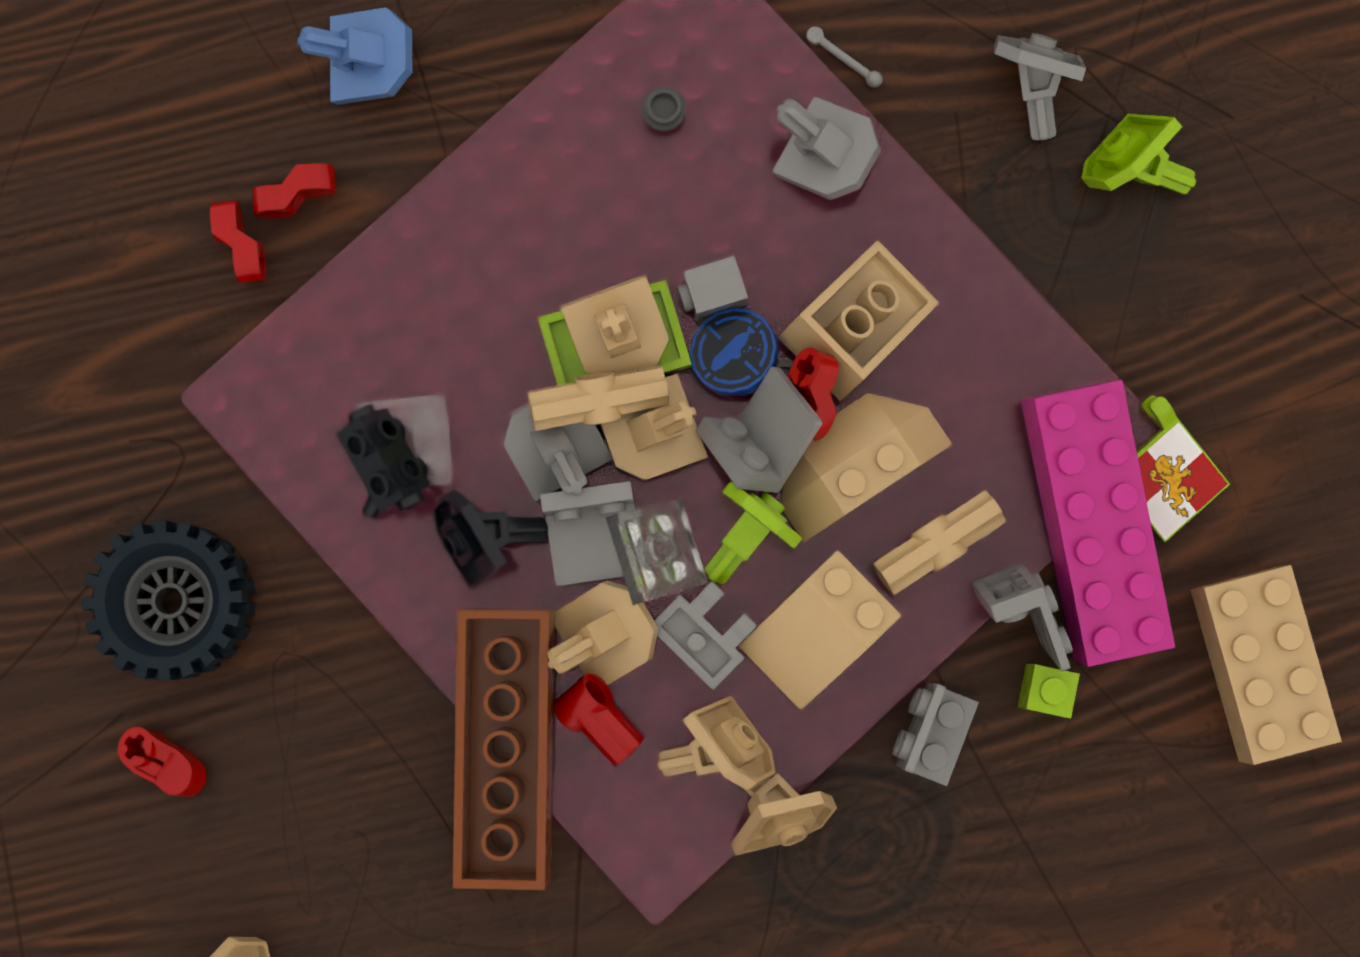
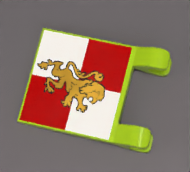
M1151 395L1143 401L1141 408L1161 429L1136 451L1151 527L1162 542H1166L1226 489L1230 483L1180 422L1170 403L1164 397Z

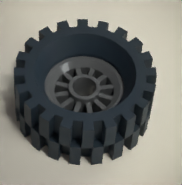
M167 520L154 521V525L138 524L130 527L132 534L128 536L118 534L111 539L109 543L114 548L110 553L99 551L93 560L94 563L101 566L98 573H87L84 585L93 587L92 598H82V610L92 611L94 620L85 622L88 634L99 635L102 641L97 643L95 647L102 655H112L115 658L111 664L122 671H134L133 676L143 679H158L159 681L199 677L198 674L211 672L221 666L219 662L222 659L232 658L239 650L234 645L238 639H246L251 629L245 626L247 616H255L256 604L249 603V593L256 592L254 580L246 579L244 571L248 570L249 567L244 558L235 556L233 551L236 548L227 540L219 539L216 537V533L208 529ZM179 568L184 570V572H183L182 576L180 577V579H179ZM164 570H167V580L162 573ZM194 576L198 581L188 587ZM152 578H154L158 587L149 583ZM176 589L182 596V605L177 612L171 614L166 609L164 600L169 591ZM145 590L152 594L151 598L143 599ZM203 590L204 597L194 596L195 593ZM195 604H204L203 611L196 610L194 608ZM143 605H151L152 609L144 613ZM188 615L198 619V621L193 625ZM158 616L157 620L152 626L149 621ZM179 622L184 629L182 633H179ZM166 624H167V634L162 632L163 629H164V627L166 626Z

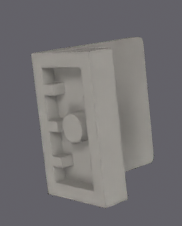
M772 366L738 420L731 417L720 419L704 416L696 432L737 489L779 493L822 426V420L783 370Z
M631 481L582 488L583 492L577 496L574 492L565 494L563 491L540 494L542 513L545 515L548 525L554 579L557 586L633 576L644 572Z
M1021 562L971 581L978 600L996 623L1000 621L1005 623L1016 622L1025 618L1030 613L1043 649L1061 671L1071 668L1066 655L1073 652L1071 642L1064 627H1058L1052 614L1059 610L1057 601L1050 586H1044L1038 573L1031 574Z
M927 682L925 688H917L908 709V713L914 715L908 732L904 730L899 732L892 750V755L898 757L895 766L909 773H915L947 786L979 702L949 691L945 686L937 683Z

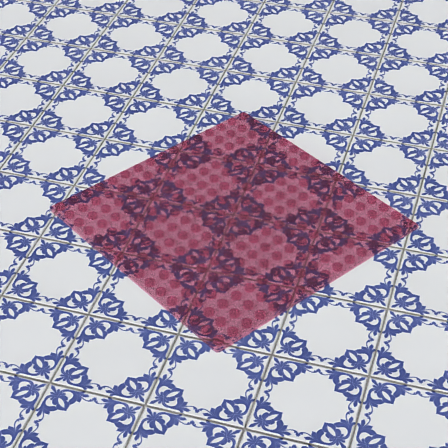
M623 0L190 385L181 396L183 404L448 699L456 705L457 609H555L556 612L600 583L609 581L636 589L655 621L680 594L691 603L712 582L708 578L709 575L705 572V566L723 544L721 541L745 512L723 495L722 491L732 480L704 442L703 445L708 458L646 481L615 468L614 462L611 460L585 474L588 482L582 488L631 481L644 564V572L642 574L557 586L554 579L547 532V540L544 543L512 544L503 548L501 552L507 562L482 585L470 591L453 560L442 546L441 540L436 533L431 507L442 495L455 489L473 503L477 512L506 511L507 518L542 517L546 522V517L542 513L541 500L534 501L502 443L511 412L528 403L527 391L557 385L538 317L561 311L560 305L645 274L649 284L663 280L667 281L690 357L693 336L701 324L708 318L696 321L693 310L684 311L677 286L684 284L683 271L735 255L748 295L747 305L740 307V309L751 310L765 318L778 339L781 333L877 240L939 302L914 330L845 398L839 401L832 392L830 394L837 413L867 393L927 407L953 445L805 543L801 540L795 549H791L773 533L769 532L749 559L743 561L727 583L720 584L715 582L725 594L704 615L722 635L744 612L759 626L833 552L838 550L902 616L802 710L738 646L736 649L745 658L712 690L657 636L653 658L608 685L613 694L614 706L645 738L641 745L619 765L614 766L582 731L573 732L562 725L554 712L552 814L652 924L662 922L735 854L731 842L751 815L747 804L752 797L742 787L723 777L720 772L697 776L696 771L674 776H664L662 771L658 769V754L662 750L689 745L695 739L682 720L695 710L732 696L771 748L775 774L779 773L800 794L991 617L978 600L971 581L1021 562L1031 574L1039 573L1053 560L1021 399L1105 381L1120 380L765 0ZM659 87H669L681 94L686 105V114L683 122L674 130L667 132L652 129L647 125L642 115L644 98L650 91ZM815 96L871 119L881 152L860 189L829 200L775 177L772 170L793 135L776 119V107L779 104H783L786 99H794L807 110ZM778 339L779 351L777 356L779 360L788 359L794 361L796 356ZM692 367L665 375V377L678 374L689 406H694L697 415L693 417L697 427L704 416L720 419L731 417L738 420L755 393L744 396L740 394L729 395L730 397L718 395L703 385ZM1123 383L1136 450H1138L1161 428L1142 410V402ZM368 404H372L375 411L387 407L391 416L403 423L406 430L405 440L414 456L425 462L428 469L427 479L431 487L422 492L425 500L402 513L398 506L380 513L376 519L368 518L362 513V507L369 493L336 436L338 431L350 423L348 415ZM596 424V427L607 446L605 437L600 427L601 424ZM783 487L779 493H767L780 503ZM559 488L558 490H556V491H554V492H560V491H562V489ZM742 489L747 494L750 495V493L752 492L758 497H760L764 492ZM986 490L1001 508L1007 522L985 538L967 547L968 552L935 573L932 570L892 596L877 576L872 563L894 547L911 538L910 534L942 513L944 515L949 514ZM782 512L781 515L787 519L785 524L796 532L784 512ZM555 627L556 646L562 643L564 640L562 639L561 635ZM578 665L563 674H559L554 669V700L584 676Z

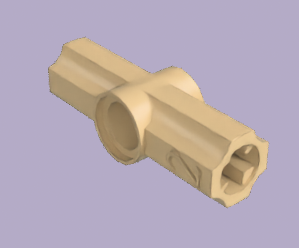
M651 366L650 368L635 369L615 374L613 371L596 372L579 376L571 383L527 391L530 415L535 431L582 422L583 425L603 424L622 418V414L669 405L667 380L662 366Z
M984 490L949 514L944 515L942 513L910 534L911 538L879 557L872 563V566L883 585L894 596L932 570L935 573L968 552L967 547L985 538L1007 521L995 499Z

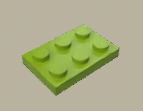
M663 280L649 284L669 337V341L657 366L663 367L664 375L692 367L667 281ZM562 311L538 317L557 385L571 383L579 376L591 374L584 371Z

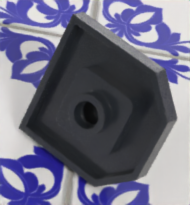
M455 489L442 495L431 507L436 533L441 540L442 546L453 560L470 591L482 585L507 562L501 552L507 545L544 543L547 540L548 525L544 518H507L506 511L477 512L473 503Z

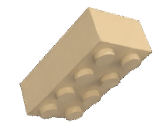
M1292 566L1273 567L1190 589L1238 761L1256 765L1342 742Z

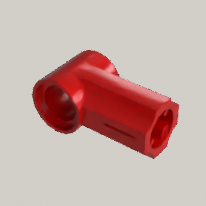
M587 673L554 700L553 709L555 715L567 729L573 732L582 731L614 766L619 765L641 745L645 738L614 706L613 694L605 681L593 673Z

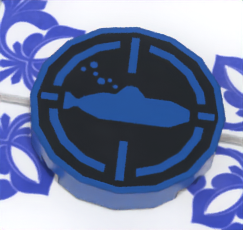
M731 308L719 311L705 320L693 336L690 348L692 369L703 385L718 395L730 397L729 395L740 394L744 396L752 394L757 390L770 367H777L779 360L777 356L779 351L777 336L765 318L751 310Z

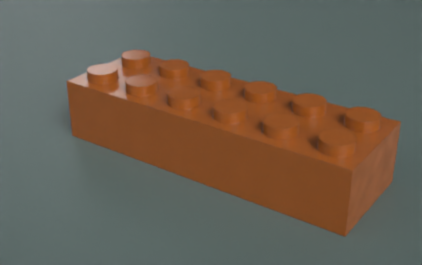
M457 609L452 888L546 890L551 882L554 669H550L547 664L550 661L547 653L551 648L555 647V609Z

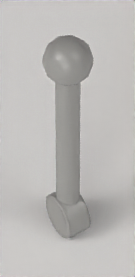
M811 27L807 31L806 39L810 45L822 46L866 78V83L869 87L876 88L882 84L883 77L880 72L868 70L824 38L821 28Z

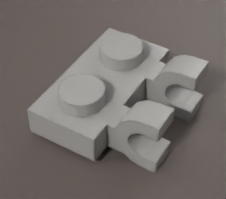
M713 581L691 603L680 594L655 619V623L659 628L657 636L712 690L743 661L745 656L736 647L758 625L744 612L722 635L704 617L725 594Z

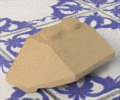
M867 393L837 413L831 428L822 439L811 441L783 486L780 503L785 507L783 512L798 535L803 538V543H805L953 444L927 407Z

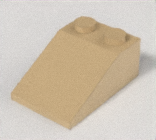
M877 240L781 333L778 339L796 357L806 348H814L833 356L838 362L839 371L831 392L841 401L914 330L939 302Z
M836 550L757 626L738 647L802 710L876 642L902 615Z

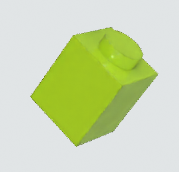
M1026 664L1017 708L1071 719L1080 674L1037 664Z

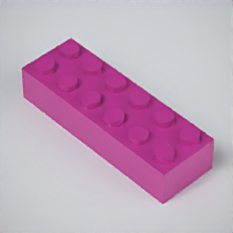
M1123 380L1105 381L1021 399L1064 619L1073 652H1071L1073 661L1091 667L1175 648Z

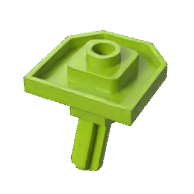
M1129 113L1085 160L1081 177L1089 188L1112 191L1128 181L1134 180L1146 185H1160L1182 195L1188 194L1197 181L1193 170L1169 161V154L1164 150L1167 143L1182 128L1175 117Z
M730 481L722 493L745 512L721 541L723 544L705 566V572L709 575L708 578L711 581L725 584L743 561L749 559L769 532L773 533L791 549H795L803 538L785 524L787 519L781 515L785 507L767 492H763L760 497L752 492L749 495L742 489H737L734 483Z

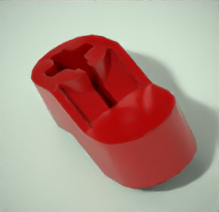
M321 163L295 165L282 184L253 188L254 216L264 219L293 218L307 198L327 197L336 194L335 167Z
M233 200L211 203V233L217 242H222L232 249L237 281L245 283L266 280L265 249L260 241H255L245 234L240 202Z
M806 348L797 355L787 376L822 420V426L813 438L816 441L822 439L828 433L837 415L830 393L837 380L839 365L833 356L814 348Z
M132 727L121 736L118 743V755L122 763L133 773L154 783L168 795L193 797L203 789L207 777L206 769L201 760L192 752L171 742L162 733L153 729Z

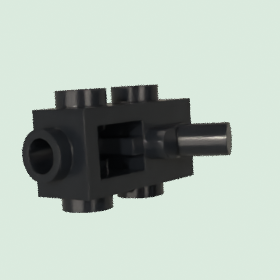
M372 404L365 405L348 415L350 423L338 431L336 436L369 493L362 507V513L368 518L376 519L380 513L398 506L402 513L423 502L425 498L422 492L431 487L427 479L428 469L425 462L415 457L405 440L406 430L403 423L399 419L393 418L387 407L375 411Z

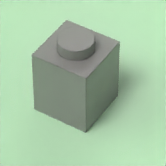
M735 255L683 271L684 284L677 286L684 311L693 310L696 321L711 317L719 311L746 306L748 302V295Z

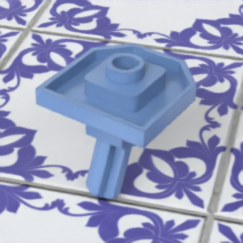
M387 7L330 16V31L306 26L301 29L300 36L297 39V44L301 47L303 53L330 58V102L337 105L394 97L413 72L412 29L394 11Z

